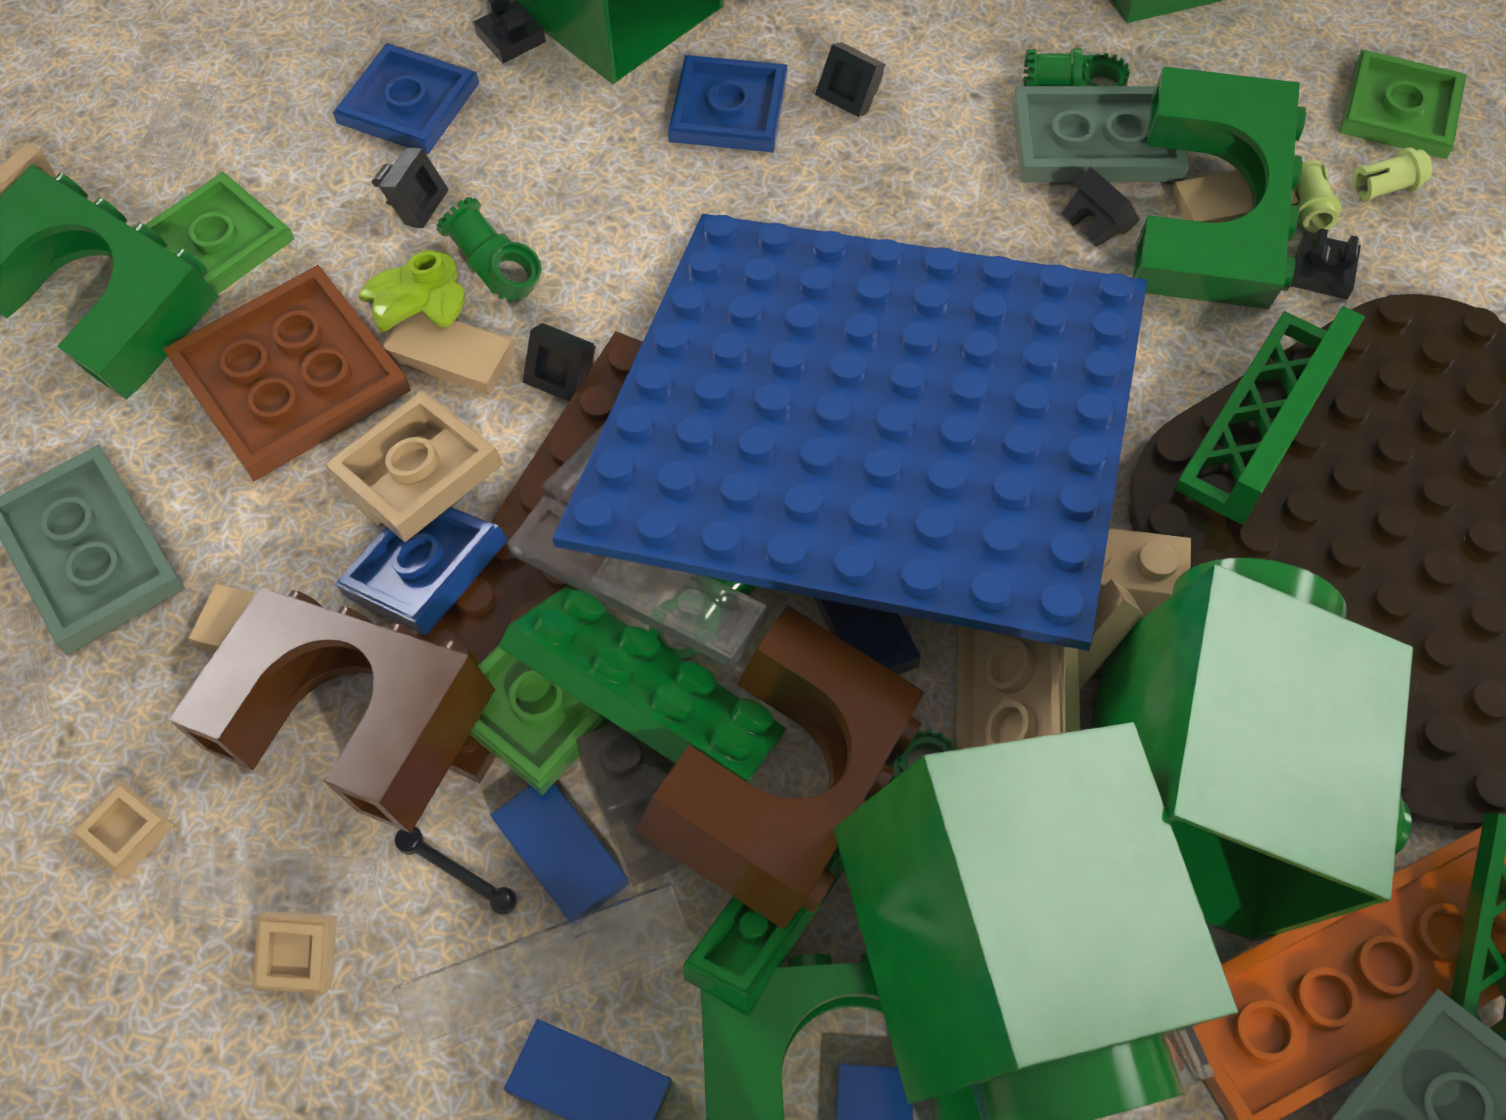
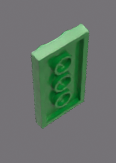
M568 586L509 624L498 646L675 764L690 745L749 783L772 753L787 729L775 721L771 712L762 704L751 699H741L718 684L714 675L703 666L693 662H684L661 647L659 640L649 631L641 627L625 624L605 611L603 603L595 596L581 590H573Z

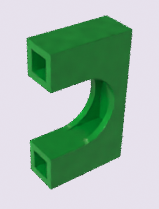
M1163 66L1151 98L1146 146L1206 153L1229 162L1247 181L1252 193L1253 210L1238 219L1222 223H1207L1148 215L1136 242L1132 278L1147 280L1145 293L1269 309L1280 291H1288L1295 270V258L1287 256L1288 240H1291L1295 234L1299 217L1298 206L1291 205L1292 190H1295L1298 185L1303 162L1302 156L1294 155L1295 141L1300 139L1306 119V108L1298 106L1300 82Z
M31 164L0 197V315L6 319L9 318L31 298L55 271L67 263L87 256L101 255L112 257L113 270L105 292L57 347L87 374L127 400L167 358L163 348L184 338L216 302L219 295L204 279V276L208 273L207 268L189 252L179 248L173 254L166 249L167 244L146 225L138 222L132 228L126 224L127 219L103 198L98 197L93 203L87 199V193L63 173L59 172L53 178Z
M867 952L861 954V962L832 964L831 956L826 954H803L789 958L788 967H776L767 986L749 1012L701 989L706 1120H784L782 1067L786 1053L797 1034L815 1018L837 1009L863 1008L883 1014ZM972 1089L931 1099L933 1120H981Z

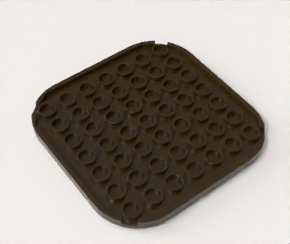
M1424 294L1388 295L1365 302L1351 309L1366 317L1244 525L1174 490L1181 475L1243 376L1177 415L1152 436L1143 449L1132 475L1130 505L1128 508L1133 531L1191 538V568L1205 562L1220 559L1255 558L1286 563L1316 574L1333 585L1343 596L1347 606V620L1412 646L1400 795L1410 809L1411 822L1419 820L1436 825L1453 827V830H1473L1482 827L1485 813L1506 814V324L1500 321L1497 315L1488 309L1476 308L1449 298ZM1333 321L1323 326L1322 329L1328 331ZM1297 342L1284 350L1288 361L1311 358L1316 351L1301 342ZM1271 359L1268 360L1266 365L1273 364ZM1300 374V375H1295L1297 381H1298L1299 377L1301 376V374ZM1279 378L1255 382L1263 403L1287 399V394ZM1246 400L1243 401L1240 407L1248 406ZM1276 416L1269 417L1271 422L1274 421ZM1254 420L1229 424L1228 426L1236 446L1260 443L1262 441ZM1219 442L1213 451L1222 449ZM1250 459L1243 460L1245 467L1247 466ZM1228 463L1203 467L1197 478L1228 494H1231L1236 485Z

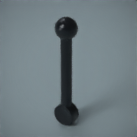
M414 827L411 833L401 829L397 832L395 844L402 853L406 855L417 853L490 900V907L497 914H509L515 909L517 896L511 888L494 887L424 842L423 834L417 827Z

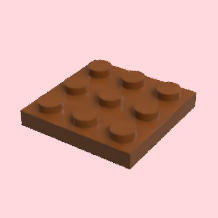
M319 265L163 348L178 374L253 482L411 391L404 373Z

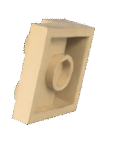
M423 390L325 463L343 496L377 526L382 522L404 542L408 541L503 465L494 446Z

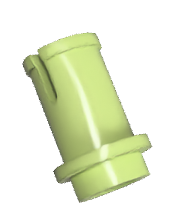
M1407 147L1400 150L1396 157L1370 165L1358 166L1354 169L1352 183L1355 189L1368 186L1367 190L1358 193L1365 202L1405 188L1409 192H1414L1422 188L1424 182L1430 180L1432 176V163L1429 155L1424 150H1415L1412 147Z
M1319 161L1302 163L1301 176L1294 190L1299 200L1297 205L1299 208L1298 224L1304 226L1305 230L1311 233H1316L1321 228L1331 229L1337 223L1342 211L1340 199L1332 194L1327 177V167L1325 165L1322 166Z

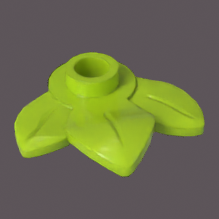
M427 250L415 254L404 266L385 270L369 279L361 289L358 297L361 301L373 303L372 312L376 324L381 332H386L403 320L421 311L433 324L445 329L449 328L460 314L466 295L463 288L456 282L458 268L455 260L447 253Z

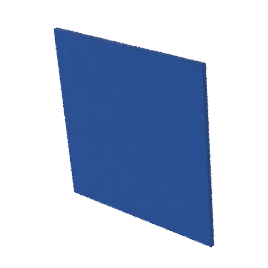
M702 213L552 538L554 547L1090 651L1147 280L1132 278L1118 273L1092 272L1072 269L1063 265H1045L1012 260L1004 256L992 257L958 252L949 248H931L898 243L890 239L878 240L844 235L836 231H817L791 227L782 223H764L737 219L728 215Z

